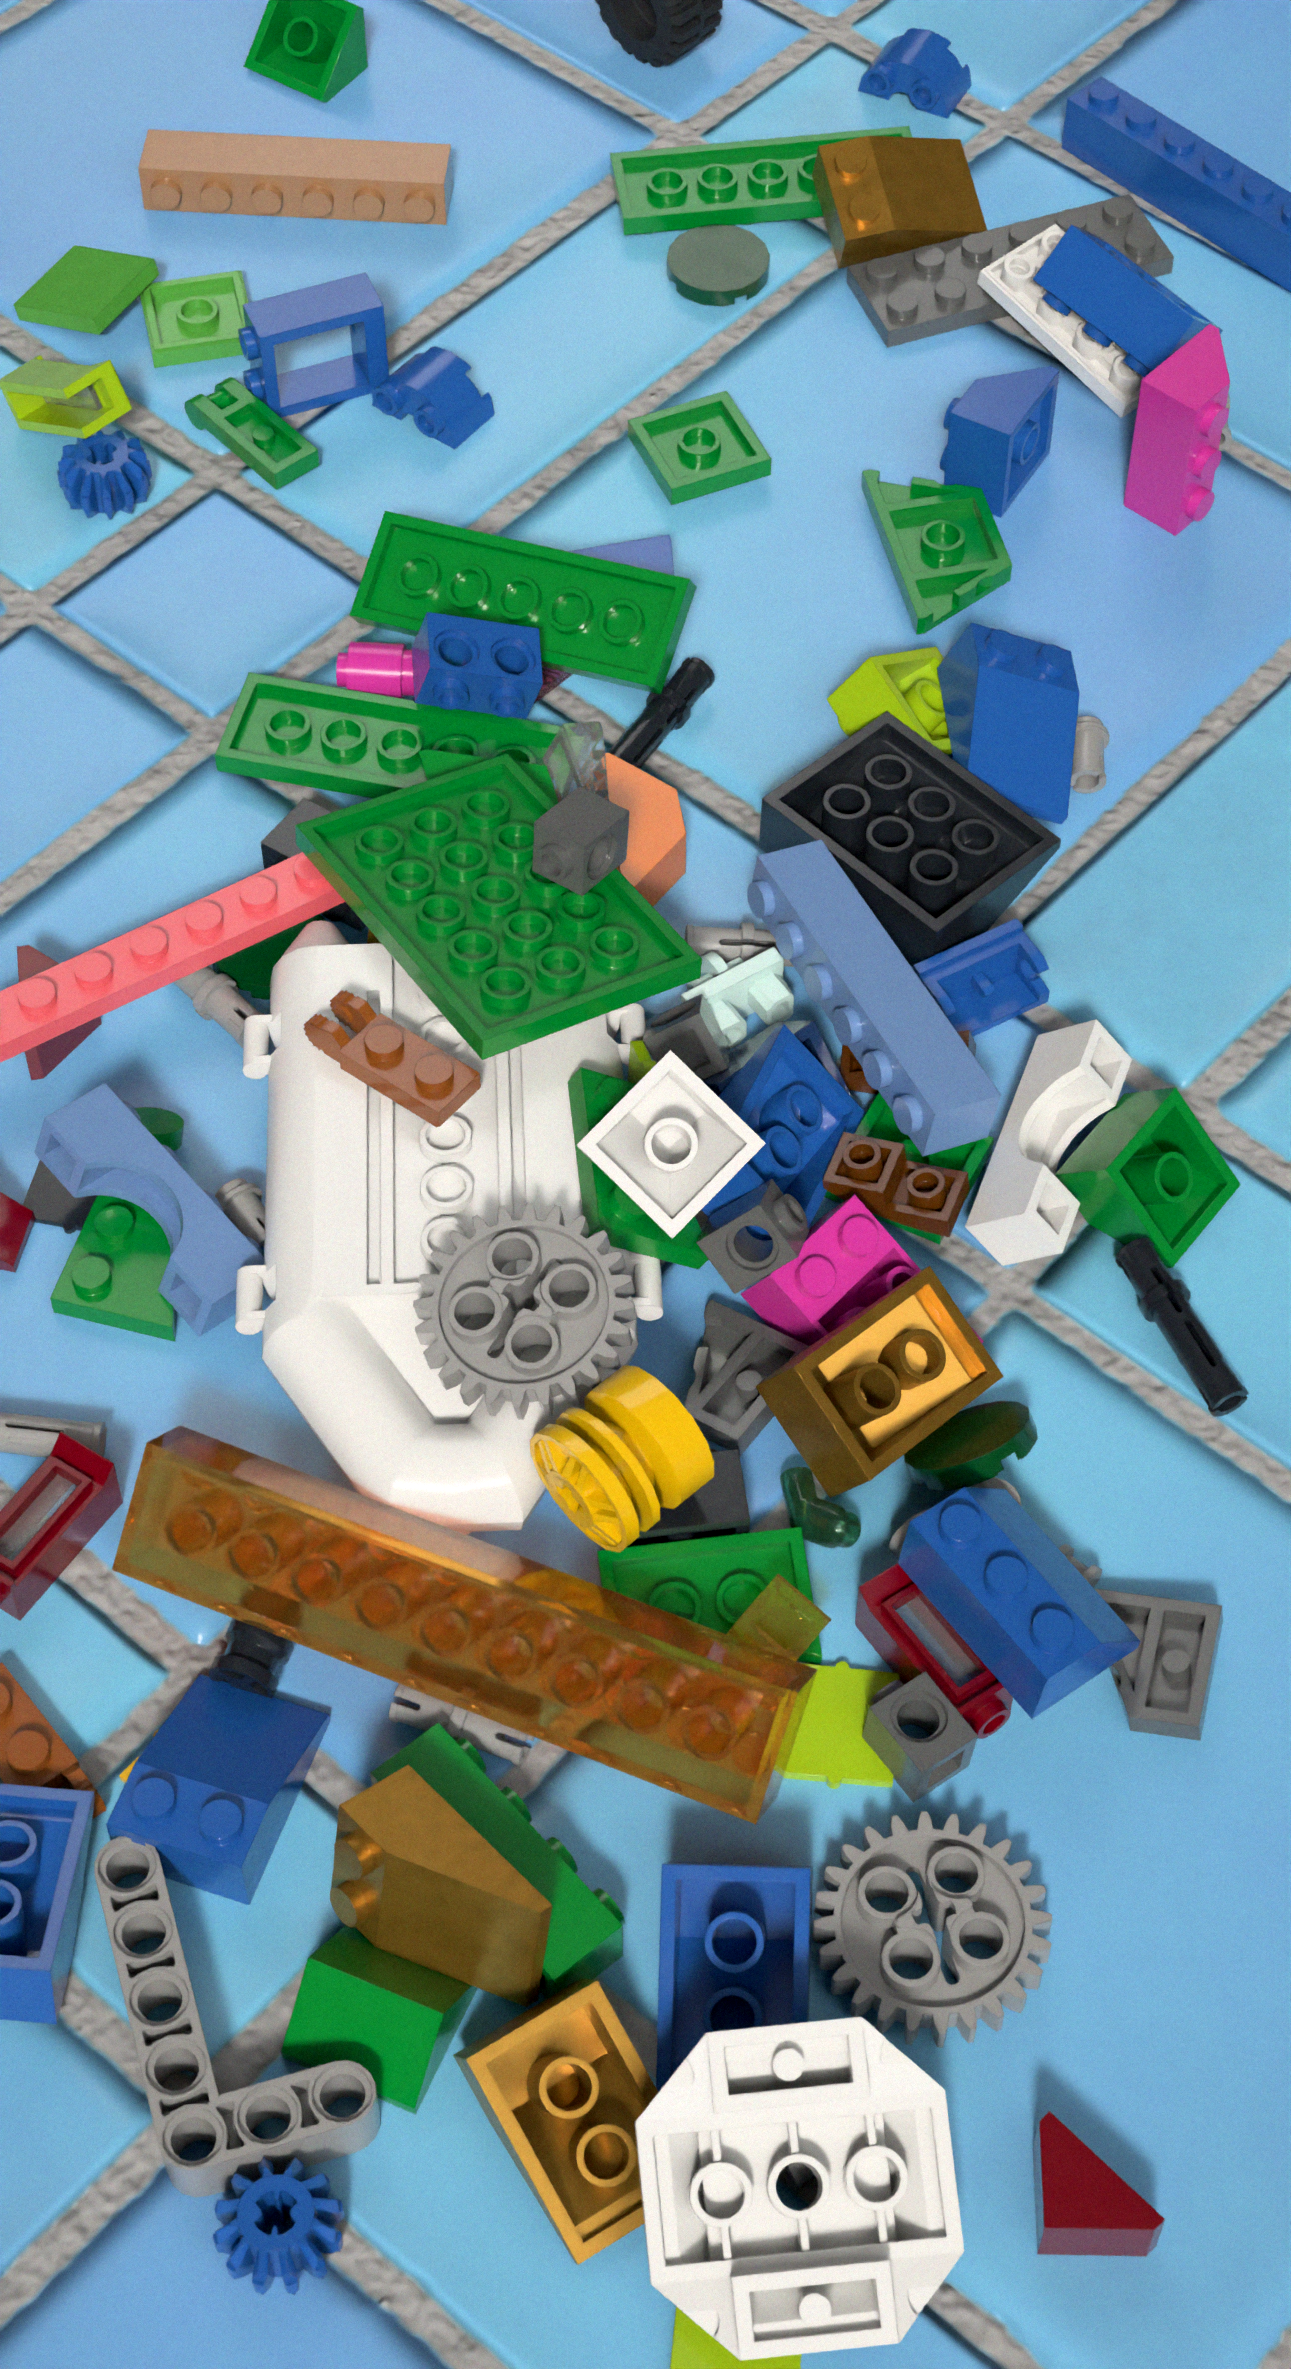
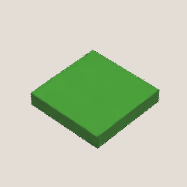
M74 245L13 305L19 320L100 335L157 278L159 271L154 258Z
M241 270L154 282L140 294L154 368L243 355L238 337V329L245 327L243 304L249 302Z

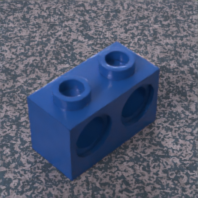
M426 612L412 646L414 703L438 706L447 710L459 709L494 714L504 718L516 717L527 719L543 685L539 628Z

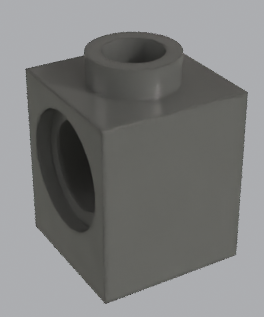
M579 786L534 822L532 871L583 896L626 860L629 810Z
M703 994L647 1020L643 1041L656 1064L671 1050L701 1080L728 1068L730 1046Z
M770 1179L709 1216L696 1243L732 1292L736 1294L797 1258L810 1230L807 1227L806 1215L798 1201L790 1194H783L773 1179ZM745 1227H761L770 1234L772 1240H758L752 1237Z
M923 1672L905 1685L901 1680L893 1681L872 1697L868 1703L869 1710L862 1737L891 1771L895 1781L913 1803L969 1766L978 1735L926 1672ZM903 1725H917L926 1730L930 1737L915 1739L903 1733L900 1727Z

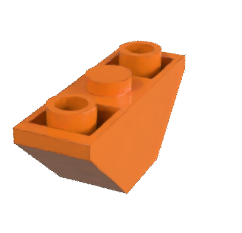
M611 753L597 754L598 778L588 779V791L629 810L626 860L616 869L654 906L686 873V831L677 789Z

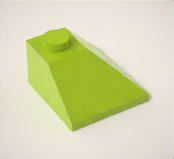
M937 647L869 657L826 699L837 715L841 729L849 737L888 711L943 753H952L937 671L944 657Z

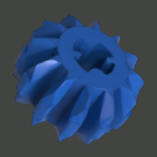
M100 429L95 436L86 439L77 438L76 444L63 446L61 461L58 462L59 470H57L59 486L63 489L65 499L69 502L71 509L84 510L88 519L98 513H105L111 520L113 512L123 511L132 514L134 503L147 501L148 487L151 486L152 470L150 461L147 460L146 453L141 447L138 438L126 439L122 429L117 430L111 435H104Z
M263 2157L258 2168L261 2179L252 2182L248 2177L235 2173L231 2184L237 2198L217 2200L214 2209L217 2220L224 2225L215 2231L213 2240L217 2252L230 2254L226 2267L233 2279L237 2280L252 2273L254 2290L263 2296L271 2288L275 2277H282L286 2291L295 2295L300 2286L297 2273L304 2269L311 2276L323 2279L327 2273V2266L321 2253H336L342 2249V2233L334 2226L345 2217L341 2200L327 2198L331 2191L329 2178L323 2172L305 2180L304 2164L295 2157L287 2165L283 2175H276L271 2160ZM279 2218L281 2225L284 2226L286 2218H291L293 2227L284 2234H278L277 2227L274 2226L271 2235H269L265 2225L273 2219Z

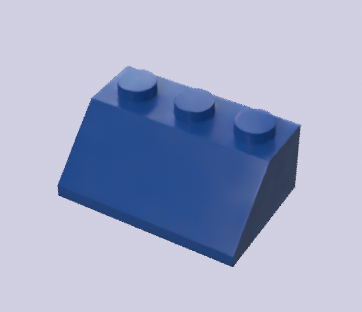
M1074 225L1069 227L1033 278V280L1047 290L1042 296L1044 301L1065 316H1068L1072 310L1087 321L1082 328L1084 332L1107 348L1112 341L1128 352L1123 361L1143 377H1146L1209 324L1219 328L1106 240Z
M963 1487L909 1522L898 1565L1031 1719L1138 1648L1141 1641L1006 1489Z

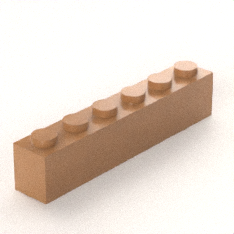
M148 129L138 167L144 210L447 225L453 190L451 144Z

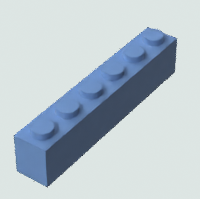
M817 840L758 855L752 883L749 884L747 889L748 903L755 917L763 920L775 938L781 956L786 960H790L803 979L809 997L814 1002L820 1004L832 1022L838 1040L843 1045L848 1046L863 1068L864 1076L870 1087L879 1091L893 1112L894 1120L899 1130L910 1137L922 1156L988 1138L1001 1097L1000 1092L824 842Z

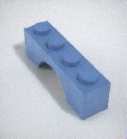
M104 1082L46 1116L34 1153L74 1198L94 1195L121 1198L144 1209L161 1226L168 1239L171 1255L158 1291L199 1337L233 1316L236 1313L237 1271L243 1266L264 1265V1252L255 1240L244 1236L224 1214L217 1198L210 1192L202 1190L182 1168L176 1153L168 1146L161 1145L141 1123L134 1107L127 1101L120 1100Z

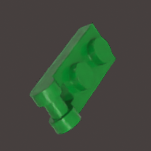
M228 377L216 384L215 392L208 396L198 394L185 402L186 414L198 430L206 429L276 490L319 466L318 449L233 377Z

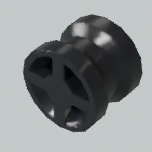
M242 1618L234 1619L231 1621L224 1636L228 1644L224 1654L215 1657L208 1674L213 1681H224L230 1683L232 1687L272 1699L279 1685L275 1674L278 1667L288 1663L294 1650L293 1643L283 1633L262 1622Z

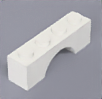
M1097 1019L1040 1034L1037 1036L965 1225L967 1230L1002 1266L1063 1253L1080 1202L1054 1174L1056 1173L1061 1156L1073 1138L1096 1117L1116 1106L1132 1058Z

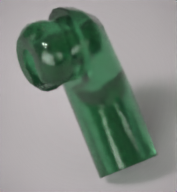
M794 1467L787 1469L780 1475V1484L790 1528L801 1527L804 1540L831 1549L836 1547L849 1548L859 1540L862 1530L859 1517L853 1512L846 1511L840 1505L818 1498L813 1473L810 1469Z

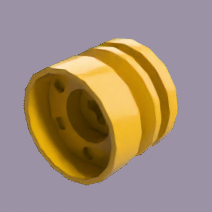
M623 1365L584 1398L585 1410L569 1407L556 1419V1424H547L530 1439L532 1460L539 1477L554 1501L570 1521L589 1539L606 1550L618 1553L633 1543L640 1536V1531H648L660 1520V1507L675 1509L714 1477V1459L709 1445L691 1414L678 1398L656 1377L637 1366Z

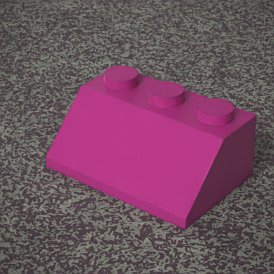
M1212 324L1206 326L1141 380L1124 506L1174 536L1178 535L1193 521L1198 522L1202 520L1211 509L1215 498L1212 486L1215 471L1222 457V453L1219 450L1221 433L1229 416V409L1226 408L1230 379L1219 328Z

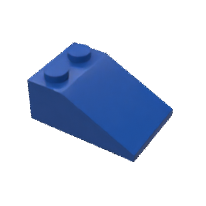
M971 622L937 668L953 760L1029 816L1062 825L1068 817L1080 695L1071 651L1053 644H1045L1013 635L1005 630H996Z
M783 1024L773 1030L718 1096L766 1144L701 1209L708 1217L770 1179H773L783 1194H790L801 1205L806 1215L807 1227L809 1229L827 1192L823 1187L822 1180L843 1132L854 1134L865 1112L787 1026ZM745 1227L747 1232L758 1240H772L770 1234L761 1227Z
M200 1674L136 1760L106 1823L110 1840L119 1836L131 1838V1841L143 1846H145V1843L152 1845L160 1857L165 1878L250 1905L328 1728L330 1715L273 1697L270 1699L232 1687L230 1683L224 1681H213L210 1677Z
M0 1783L1 2020L57 2024L72 1963L95 1803L93 1791Z
M674 1861L662 1864L656 2088L658 2092L705 2033L809 2022L813 1866Z

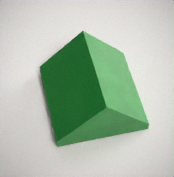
M269 0L243 67L327 103L368 68L364 9L346 0Z
M345 1925L308 1957L282 2045L281 2056L308 2069L333 2061L348 2060L359 2063L370 2072L376 2084L378 2099L416 2114L478 1988L376 1948L357 1928Z

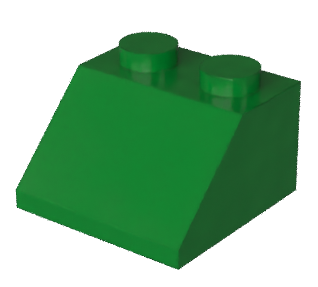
M1176 1087L1124 1094L1117 1101L1116 1106L1111 1108L1054 1174L1080 1202L1078 1210L1088 1224L1123 1245H1127L1139 1238L1151 1239L1155 1250L1167 1268L1174 1267L1241 1185Z

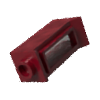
M61 1431L50 1456L0 1511V1609L19 1621L22 1620L123 1503L114 1463Z
M898 1563L859 1586L855 1626L894 1673L899 1674V1680L904 1685L923 1672H926L978 1735L979 1739L992 1735L1007 1722L1011 1715L1013 1697Z

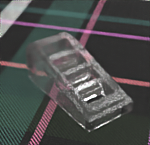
M598 721L563 723L543 757L544 765H547L558 802L579 786L609 801L605 744L601 723Z

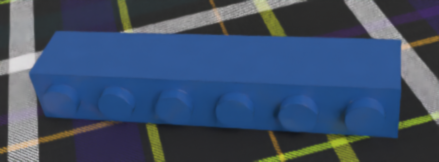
M1102 76L1067 98L1062 149L1291 292V192Z

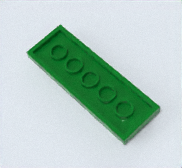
M909 126L610 153V172L623 235L652 234L654 232L692 229L710 224L751 225L760 222L824 217L812 178L818 146L864 136L912 137Z
M385 511L350 616L360 624L415 637L418 634L426 612L539 628L542 667L661 695L697 587L688 578Z
M249 672L215 753L217 771L376 798L426 781L418 751L430 749L489 758L508 754L514 761L547 765L558 802H560L567 796L583 748V730L511 717L504 718L488 713L459 709L447 710L438 706L417 704L413 700Z

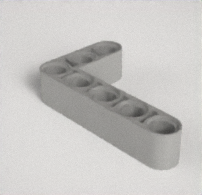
M119 1836L107 1842L98 1852L94 1862V1874L158 2145L172 2185L185 2195L192 2197L210 2196L233 2189L231 2180L234 2178L235 2173L248 2177L252 2182L261 2179L258 2168L263 2157L271 2160L275 2174L281 2175L295 2157L303 2162L305 2168L358 2152L367 2147L378 2134L381 2125L380 2108L376 2084L370 2072L359 2063L348 2060L333 2061L219 2095L160 1857L154 1846L146 1843L145 1846L131 1841V1838ZM139 1873L147 1876L141 1884L133 1888L123 1889L116 1887V1884L129 1874ZM145 1938L163 1940L162 1945L149 1954L131 1952V1949ZM171 2003L180 2007L179 2011L166 2021L154 2022L146 2019L152 2009L161 2004ZM189 2071L197 2074L196 2080L183 2090L171 2091L162 2087L166 2079L176 2072ZM342 2097H353L363 2103L362 2107L349 2117L339 2118L326 2112L327 2108L334 2101ZM278 2118L289 2123L286 2131L274 2139H261L253 2135L254 2129L267 2119ZM206 2140L215 2144L213 2151L199 2161L189 2162L179 2158L181 2150L193 2141Z

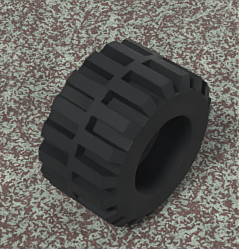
M595 0L600 8L599 14L603 22L607 24L610 30L609 33L614 40H618L622 49L629 55L634 54L638 61L643 64L649 62L653 67H660L663 64L668 65L716 32L715 27L720 25L722 18L719 12L723 8L722 0Z

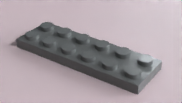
M1127 194L847 266L846 283L888 348L1010 316L997 301L977 284L980 270L1054 224L1065 233L1071 225H1074L1103 238L1154 278L1172 273L1174 256L1131 195Z

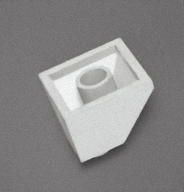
M670 1050L577 1144V1147L673 1239L766 1143Z

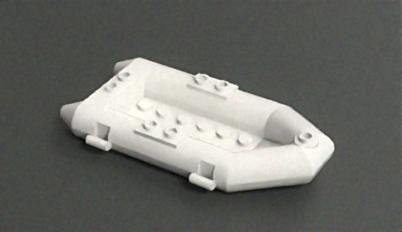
M319 920L307 924L274 965L270 986V1014L249 1016L244 1021L243 1074L251 1079H261L268 1075L264 1265L243 1266L237 1271L236 1331L244 1335H253L262 1331V1359L266 1367L388 1535L440 1533L445 1536L457 1537L477 1531L522 1530L547 1491L530 1454V1439L547 1424H556V1419L569 1407L585 1410L584 1398L592 1388L583 1382L576 1386L579 1397V1405L576 1407L572 1406L562 1394L553 1397V1414L549 1417L542 1411L539 1401L529 1402L524 1420H518L513 1404L510 1401H505L496 1416L489 1415L485 1404V1394H482L470 1406L465 1405L460 1395L461 1384L446 1390L438 1376L442 1367L430 1369L423 1352L429 1345L420 1344L415 1327L425 1321L418 1318L413 1302L414 1300L430 1296L423 1292L418 1279L420 1274H440L435 1268L431 1253L433 1250L450 1255L454 1253L455 1248L449 1235L452 1230L463 1234L468 1239L476 1234L472 1217L475 1215L481 1217L491 1227L498 1224V1208L504 1205L509 1211L512 1220H520L527 1202H533L538 1220H545L555 1205L560 1206L566 1227L577 1217L583 1215L568 1081L580 1067L623 1080L622 1063L627 1066L629 1064L630 1041H641L644 1037L645 1011L641 1005L632 1003L482 1060L381 943L349 944L333 923ZM343 990L345 992L347 990L349 993H353L355 997L359 996L367 1001L377 1016L380 1013L479 1072L481 1088L440 1127H435L342 1070L339 1062L324 1054L322 1050H318L308 1040L303 1029L305 1027L304 1024L315 1014L318 1016L321 1014L323 1017L326 1016L329 1021L333 1020L341 1025L352 1040L357 1033L350 1030L348 1026L345 1027L342 1022H339L338 1018L331 1011L332 1008L330 1006L332 998ZM619 1024L621 1029V1044H618L615 1040H613V1038L617 1034ZM269 1034L274 1046L277 1048L271 1055H268ZM611 1246L608 1253L621 1251L624 1257L626 1269L621 1274L631 1275L632 1278L635 1273L636 1297L632 1298L630 1296L626 1299L634 1302L637 1318L645 1321H654L663 1316L660 1259ZM524 1259L513 1260L502 1268L501 1273L517 1275L524 1272L531 1262ZM553 1263L546 1271V1275L553 1268L560 1266L561 1264ZM263 1285L268 1296L274 1300L266 1310H262ZM580 1290L565 1293L558 1300L557 1304L563 1307H574L581 1304L588 1294ZM535 1303L534 1306L530 1309L531 1311H534V1310L537 1309L536 1303ZM518 1308L513 1312L515 1317L520 1311ZM488 1313L475 1314L465 1322L463 1328L479 1330L486 1327L492 1321L494 1315ZM637 1319L622 1323L630 1329L633 1340L632 1345L623 1347L611 1346L618 1354L621 1367L629 1365L638 1347ZM505 1344L497 1352L489 1356L497 1358L504 1350ZM533 1345L521 1354L519 1360L527 1363L537 1362L543 1359L551 1348L545 1345ZM602 1366L597 1368L601 1382L617 1371Z

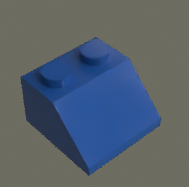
M1046 366L976 379L961 399L955 397L946 411L943 423L944 429L948 430V442L940 460V469L945 471L944 485L959 484L982 488L991 513L1001 518L1050 453L1060 369Z

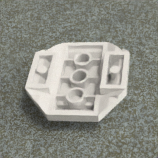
M863 2017L705 2033L634 2122L650 2284L739 2360L900 2343L917 2319V2315L964 2252L945 2089L887 2041ZM791 2163H801L809 2167L818 2183V2190L814 2201L802 2210H792L786 2207L780 2201L776 2192V2181L779 2173L785 2166Z

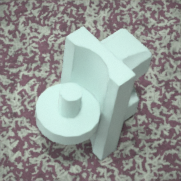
M774 947L745 962L738 957L725 963L714 952L702 956L701 977L687 983L688 991L681 994L682 1003L703 994L730 1049L739 1045L746 1037L747 1022L743 1018L756 1012L766 1025H772L777 1021H785L791 1018L793 1014L794 995L783 980L784 958Z

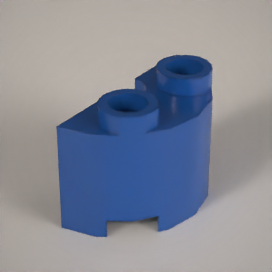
M910 28L904 35L895 37L886 43L862 75L858 91L886 100H890L895 92H903L909 95L911 102L916 106L917 110L948 119L972 86L970 68L967 64L962 68L957 57L948 49L951 42L947 38L931 30Z
M436 346L429 348L425 353L415 354L372 391V406L400 421L408 414L413 415L415 425L425 436L434 438L453 449L460 446L495 415L489 392L481 397L474 383L465 374L471 369V366L453 352Z

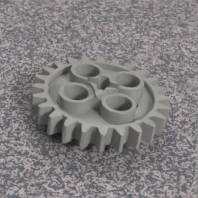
M527 1202L522 1218L520 1220H512L509 1211L503 1205L498 1208V1224L491 1227L478 1215L473 1216V1227L476 1234L469 1239L463 1234L452 1230L449 1233L455 1248L452 1255L433 1250L431 1257L435 1268L440 1274H420L418 1280L423 1292L430 1297L420 1298L413 1302L418 1318L425 1321L415 1327V1332L421 1345H429L423 1352L429 1368L442 1367L438 1376L446 1390L461 1384L460 1395L465 1405L470 1406L482 1394H485V1404L489 1415L496 1416L505 1401H510L513 1404L518 1420H524L529 1402L539 1401L542 1411L549 1417L553 1414V1397L562 1394L572 1406L576 1407L579 1405L576 1386L583 1382L594 1389L601 1383L597 1372L599 1366L612 1370H618L621 1367L618 1354L611 1346L623 1347L632 1345L633 1340L630 1329L622 1323L637 1319L634 1302L626 1299L635 1293L631 1275L621 1274L626 1269L621 1251L608 1253L611 1246L607 1233L603 1230L588 1238L589 1227L585 1216L580 1215L566 1227L560 1206L555 1205L545 1220H538L533 1202ZM524 1259L531 1262L524 1272L517 1275L501 1273L502 1268L513 1260ZM553 1263L561 1264L560 1266L553 1268L546 1275V1271ZM580 1290L588 1294L581 1304L574 1307H563L557 1304L558 1300L570 1291ZM536 1303L537 1309L534 1310V1311H531L530 1309H531V1308L534 1306V1304ZM518 1308L520 1311L515 1317L513 1312ZM488 1313L494 1315L492 1321L486 1327L479 1330L463 1328L465 1322L475 1314ZM505 1344L504 1350L497 1358L489 1356L497 1352ZM533 1345H545L551 1348L549 1353L537 1362L527 1363L519 1360L521 1354Z
M921 1811L917 1830L908 1831L903 1821L895 1815L891 1816L889 1837L885 1839L872 1827L864 1828L863 1847L865 1852L847 1843L842 1846L840 1862L843 1868L827 1866L824 1886L829 1891L816 1893L814 1912L822 1918L814 1921L812 1936L813 1941L826 1944L819 1949V1969H838L832 1976L831 1993L833 1996L855 1991L850 2015L859 2017L873 2008L878 2011L876 2030L881 2034L885 2033L894 2021L904 2023L906 2044H913L922 2027L930 2028L936 2046L943 2047L949 2027L956 2026L967 2043L974 2042L977 2019L981 2018L990 2028L997 2032L1002 2028L1004 2018L1002 2005L1018 2013L1024 2010L1027 1995L1022 1987L1038 1990L1043 1970L1037 1964L1048 1962L1051 1942L1042 1937L1050 1933L1052 1914L1038 1911L1044 1903L1045 1887L1042 1885L1025 1886L1030 1878L1032 1863L1029 1860L1020 1861L1012 1865L1007 1863L1012 1844L1008 1838L989 1848L984 1845L986 1835L985 1824L980 1823L969 1836L959 1834L957 1814L952 1813L946 1821L944 1829L940 1830L933 1828L928 1812ZM908 1872H916L920 1877L924 1888V1902L931 1926L929 1923L920 1924L922 1899L919 1891L917 1892L913 1881L907 1874ZM955 1877L965 1881L971 1889L963 1893H952L943 1889L938 1884V1881L944 1878ZM885 1896L896 1900L901 1904L902 1908L896 1912L884 1913L871 1907L868 1902L876 1897ZM933 1929L939 1932L944 1931L941 1953L954 1979L958 1981L957 1984H948L944 1978L940 1967V1953ZM969 1942H981L990 1946L996 1955L989 1959H977L964 1952L962 1946ZM900 1962H913L924 1968L927 1974L919 1979L909 1980L896 1974L892 1967Z

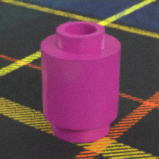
M350 641L348 653H338L336 666L337 686L347 687L349 690L404 699L405 696H414L412 650L407 649L405 643Z

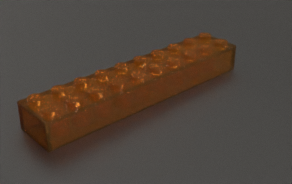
M181 1425L146 1443L112 1568L113 1571L753 1824L760 1820L777 1798L818 1669Z

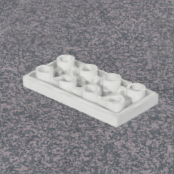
M1054 224L980 270L977 284L1122 418L1138 408L1141 380L1144 378L1123 361L1128 352L1113 341L1107 348L1090 337L1082 329L1087 321L1073 310L1068 316H1065L1042 299L1047 290L1033 280L1065 234L1062 229Z

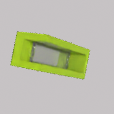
M38 355L0 379V388L19 428L24 430L86 439L133 409L111 360L89 366L43 360L42 355Z

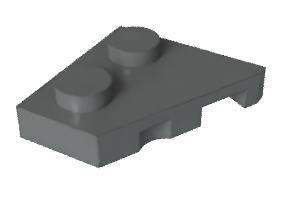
M711 1299L705 1307L704 1319L706 1327L702 1347H697L693 1364L695 1380L688 1388L685 1408L694 1418L706 1439L727 1450L738 1449L739 1456H741L774 1417V1414L755 1386L810 1346Z
M1095 1589L1141 1641L1137 1649L1109 1667L1130 1731L1201 1741L1223 1625L1222 1605Z

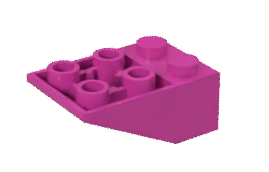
M853 1195L823 1215L809 1229L810 1231L797 1258L751 1284L740 1295L770 1328L811 1346L920 1272L921 1269L858 1197ZM974 1331V1333L977 1335V1337L979 1338V1340L981 1341V1343H983L984 1341H983V1340L980 1338V1336Z

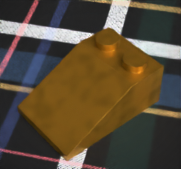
M864 136L818 146L812 178L839 269L917 249L922 246L987 231L961 139Z
M928 1266L799 1353L755 1387L829 1498H832L872 1480L1004 1376L932 1268Z
M409 1765L339 1805L330 1901L336 1915L345 1925L356 1927L376 1948L522 2006L528 2007L538 2000L552 1912V1904Z
M580 1978L453 2055L487 2119L577 2265L644 2224L634 2122L654 2099L658 2090L597 1980Z

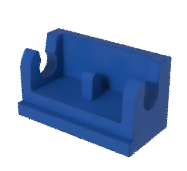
M1017 918L913 965L914 972L957 1032L970 1030L972 1037L1034 1009L1049 1000L1050 991L1042 978L1037 975L1048 970V964L1040 950L1023 931V925Z

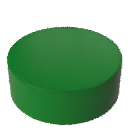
M154 1107L134 1108L140 1117L141 1123L161 1145H166L173 1151L182 1146L184 1120L178 1114Z

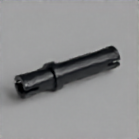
M689 657L686 658L673 677L664 685L661 695L651 692L646 699L647 707L608 753L640 769L673 729H679L684 726L691 716L690 709L714 683L715 675L708 664L696 657H692L691 660ZM598 764L590 771V779L598 778Z
M1139 1238L1128 1243L1117 1253L1115 1262L1123 1270L1140 1297L1139 1310L1147 1321L1157 1324L1177 1356L1179 1363L1184 1367L1208 1405L1211 1415L1220 1417L1233 1412L1247 1400L1248 1397L1246 1395L1249 1393L1240 1383L1217 1347L1216 1342L1210 1336L1189 1303L1191 1293L1182 1280L1173 1278L1155 1250L1151 1239Z

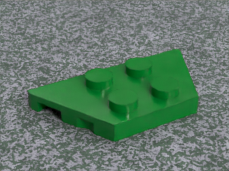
M862 471L861 488L916 635L928 632L1011 580L1012 562L982 488L959 484L942 485L935 480L913 477L910 487L880 482V471Z

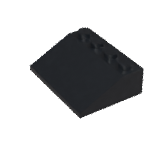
M888 711L762 798L759 848L765 853H770L822 840L912 967L923 960L987 932L1056 853L1061 844L1059 837Z

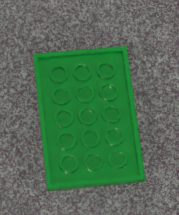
M508 754L295 825L296 845L482 1060L701 977L702 958L617 869H614L583 896L532 871L534 822L556 804Z

